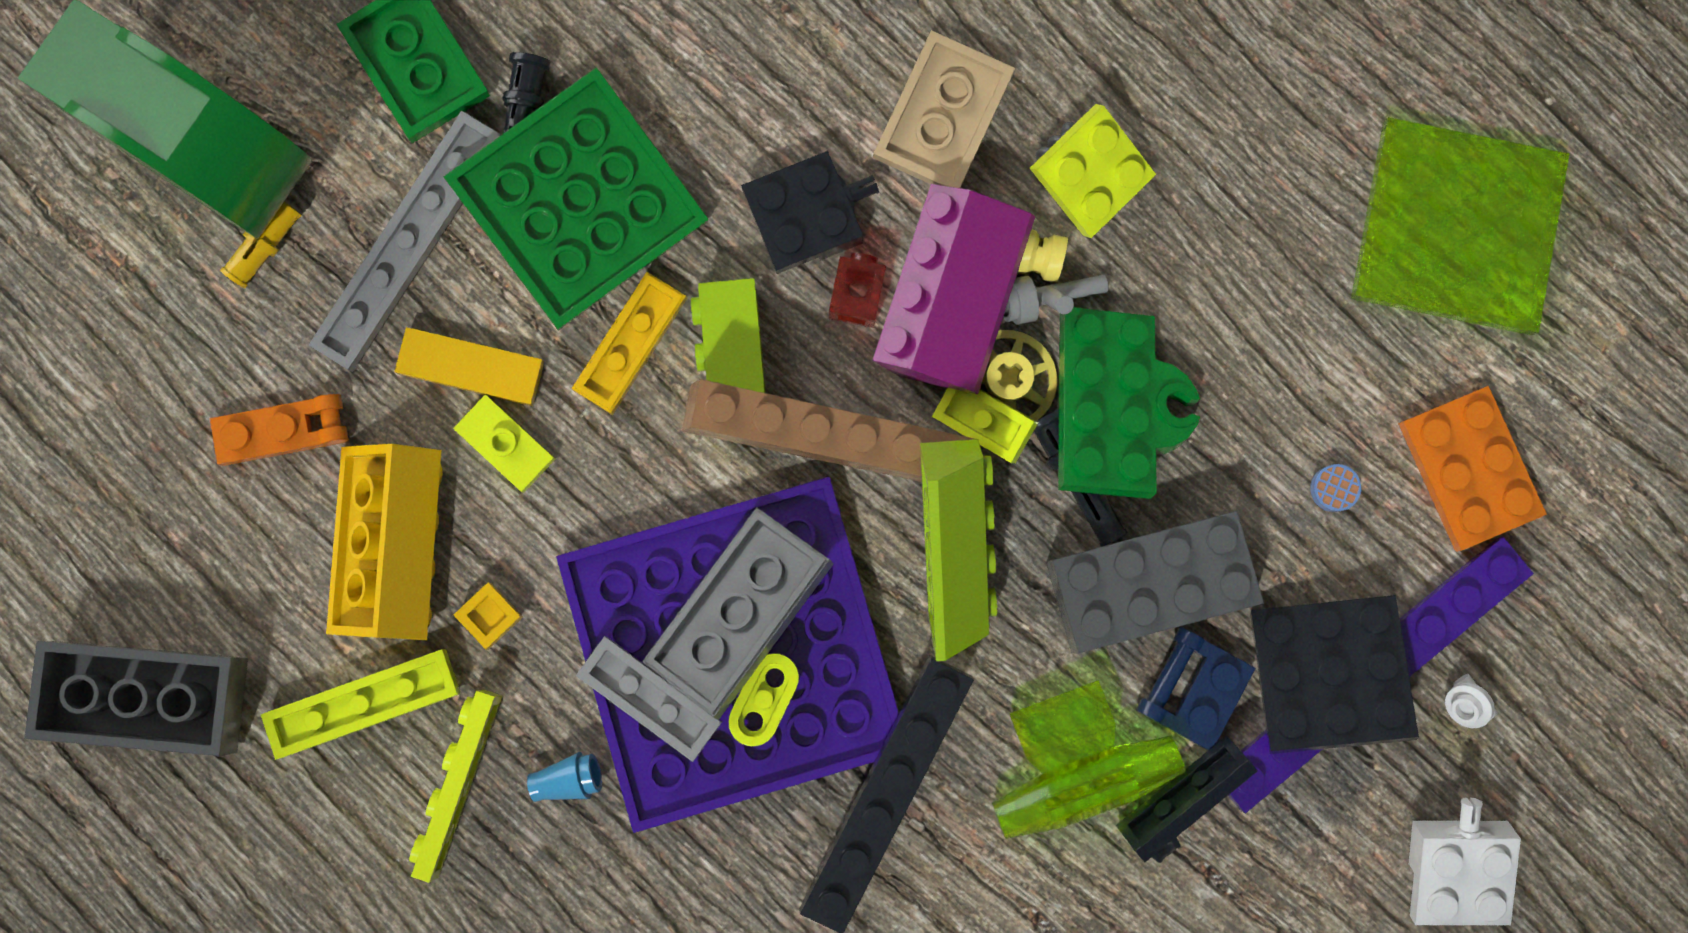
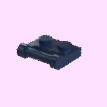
M1179 627L1173 639L1177 643L1147 700L1142 698L1136 711L1208 751L1220 738L1256 668L1207 642L1197 634ZM1195 652L1204 658L1173 715L1163 708L1190 657Z

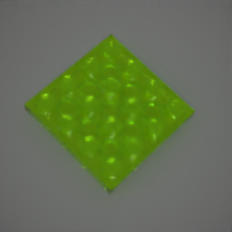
M1388 117L1382 124L1351 299L1527 335L1539 333L1570 154Z

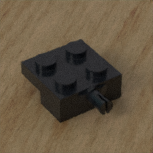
M828 151L741 185L776 274L819 258L821 261L863 244V234L854 215V202L879 193L873 175L847 185L837 174Z

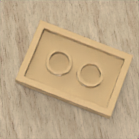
M931 30L873 153V158L929 184L961 188L1010 83L1015 68Z

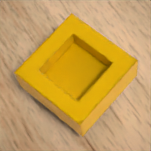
M491 582L484 585L453 614L485 650H489L523 618L518 610Z

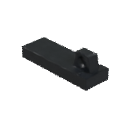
M1225 736L1116 826L1144 863L1150 858L1161 863L1163 859L1181 847L1177 836L1258 771L1231 739Z

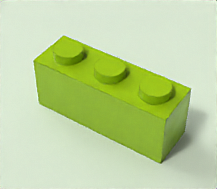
M755 278L698 283L699 297H691L693 325H702L703 343L695 344L697 372L706 371L707 381L766 393Z

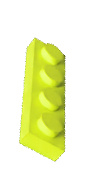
M441 649L260 715L274 758L278 760L457 696L461 692L446 649Z
M478 690L474 698L468 696L462 706L458 718V724L464 725L458 744L451 742L442 763V769L448 771L442 789H434L426 808V816L432 817L426 835L419 834L411 850L409 861L415 863L411 874L413 878L430 883L440 876L502 695L487 690Z

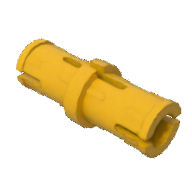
M284 202L259 239L252 237L246 232L243 233L246 239L220 271L237 285L246 288L248 282L268 256L274 257L278 253L279 249L276 246L302 214L287 202Z

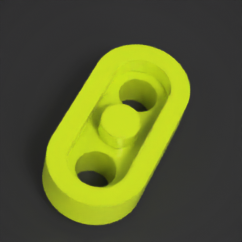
M781 654L766 655L743 686L729 715L731 734L741 744L759 746L769 741L775 734L799 683V672L791 659ZM774 668L781 670L784 674L783 684L776 688L771 687L766 681L767 673ZM751 712H757L763 718V725L757 731L749 730L745 725V718Z

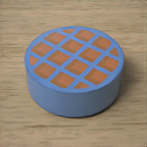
M1341 464L1329 465L1320 469L1314 475L1310 485L1311 496L1314 502L1323 510L1329 512L1343 511L1349 509L1358 501L1361 494V482L1358 475L1351 468Z

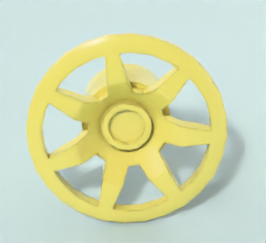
M999 330L996 340L1012 339L1016 341L1011 352L997 355L992 349L988 362L989 366L985 371L981 384H985L987 393L1015 409L1016 401L1022 397L1039 405V408L1029 416L1037 421L1050 408L1055 397L1057 372L1054 361L1045 347L1033 337L1023 332ZM1023 343L1033 348L1044 363L1031 365L1029 360L1021 355ZM1047 370L1048 389L1045 398H1043L1031 387L1034 382V376Z

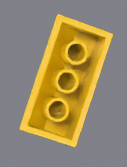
M399 444L341 447L326 634L427 640L428 627L432 618L430 595L431 582L435 574L433 556L435 532L439 525L437 505L439 485L443 476L441 466L442 450Z

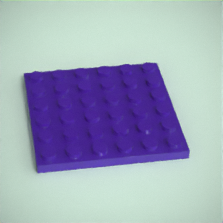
M830 477L556 556L585 662L604 636L610 638L642 662L756 508L763 511L834 563L768 653L781 654L791 659L798 669L799 683L775 734L766 743L759 746H747L738 742L731 734L729 715L740 692L721 716L720 720L723 722L692 762L593 689L633 833L875 762L899 712ZM777 668L771 669L766 675V681L771 687H779L784 682V674ZM751 712L745 718V725L749 730L757 731L763 725V718L759 713Z

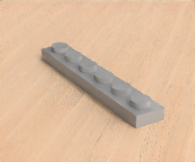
M460 112L314 335L309 346L349 371H354L462 205L461 200L443 176L501 136V134L465 112Z

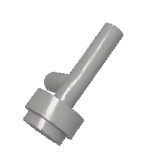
M1099 275L1035 288L1029 276L1016 277L1003 318L1005 321H1013L1015 324L1033 322L1038 319L1039 306L1048 305L1061 314H1068L1074 307L1073 299L1107 293V278L1105 275Z

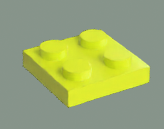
M1095 104L1030 167V170L1081 234L1092 238L1156 175L1105 106Z

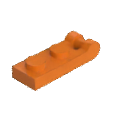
M341 394L321 395L309 400L210 418L217 464L226 466L348 442L347 427L341 426L339 411L343 409ZM320 415L323 429L312 432L310 417Z

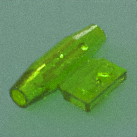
M1097 680L1009 713L1026 759L1042 774L992 802L1005 839L1064 828L1129 804L1186 772L1178 747L1171 735L1114 746L1116 723L1100 682Z

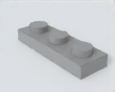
M607 636L603 637L576 674L579 679L692 762L723 722L720 719L713 718Z

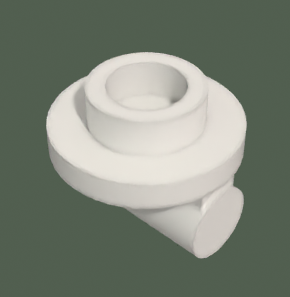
M1465 674L1457 679L1445 698L1448 714L1458 724L1467 728L1483 727L1498 713L1494 708L1491 696L1486 690L1478 686L1469 674Z

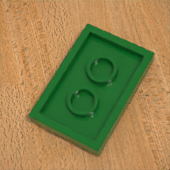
M375 0L336 24L412 144L457 117L461 111L465 112L491 96L431 0Z

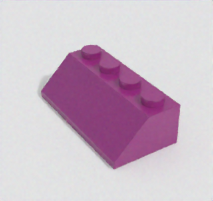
M931 184L872 361L902 378L978 394L1035 216L1030 212L972 190Z

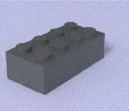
M1238 511L1073 554L1046 563L1072 654H1079L1264 604Z
M37 641L24 739L213 756L237 753L248 658L63 641Z

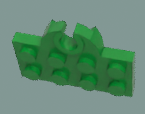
M1073 307L1072 311L1068 314L1060 313L1058 490L1151 499L1157 494L1156 454H1167L1180 447L1197 427L1200 416L1190 414L1185 418H1178L1172 415L1167 408V399L1177 400L1184 406H1194L1200 400L1197 389L1185 373L1173 364L1155 359V316Z

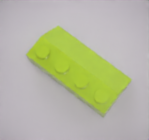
M978 439L920 443L928 618L936 661H946L988 636L989 617L997 616L995 588H988L987 574L996 573L995 549L993 544L986 545V530L994 529V508L992 500L985 501L984 485H993V467L991 456H983Z

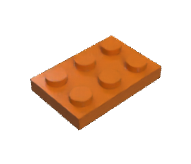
M1489 386L1398 423L1455 552L1470 548L1547 515Z

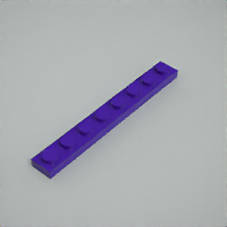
M1504 537L1496 538L1400 618L1409 677L1534 574ZM1265 730L1240 750L1258 772L1228 796L1239 810L1246 814L1323 749L1270 754L1267 731Z

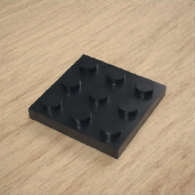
M1396 595L1251 610L1250 618L1270 754L1412 741L1419 738Z

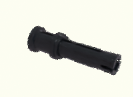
M510 53L509 62L513 66L509 90L504 91L502 97L504 106L507 107L503 133L544 105V99L540 95L544 71L550 69V60L530 53Z
M1059 409L1038 420L1037 422L1039 423L1033 432L1049 458L1046 463L1049 468L1052 467L1053 471L1058 469ZM1071 491L1079 508L1098 538L1101 547L1128 533L1126 528L1124 529L1105 495Z

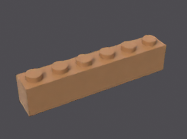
M699 379L690 386L682 432L922 482L920 443L974 439Z

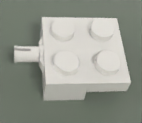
M1468 798L1461 799L1460 821L1412 822L1408 864L1414 872L1410 917L1415 925H1511L1521 838L1508 821H1480L1482 801L1476 798H1470V801Z

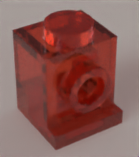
M851 253L850 258L840 256L829 307L830 320L874 328L886 271V265L877 264V257L864 253ZM859 283L864 285L867 289L866 295L862 298L853 297L849 292L853 284Z

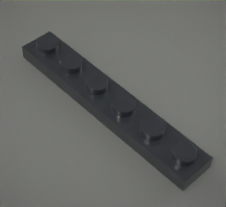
M929 655L799 908L800 915L838 933L845 932L974 681L972 675L943 661H936L935 657Z

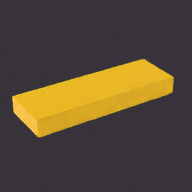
M646 272L573 385L572 390L613 415L687 300L686 295Z
M406 327L394 372L415 379L533 406L544 361L535 357Z

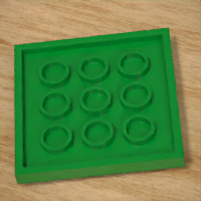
M597 67L443 176L558 331L709 220Z

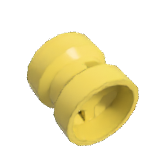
M1032 229L1017 274L1026 276L1032 271L1040 274L1045 281L1057 283L1065 259L1068 237L1054 234L1049 238H1041L1037 231Z

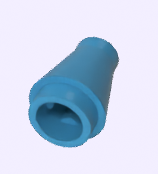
M578 752L545 769L528 774L527 787L530 797L534 802L541 800L590 799L592 793L600 792L602 789V775L596 757L593 754L584 756L581 752Z

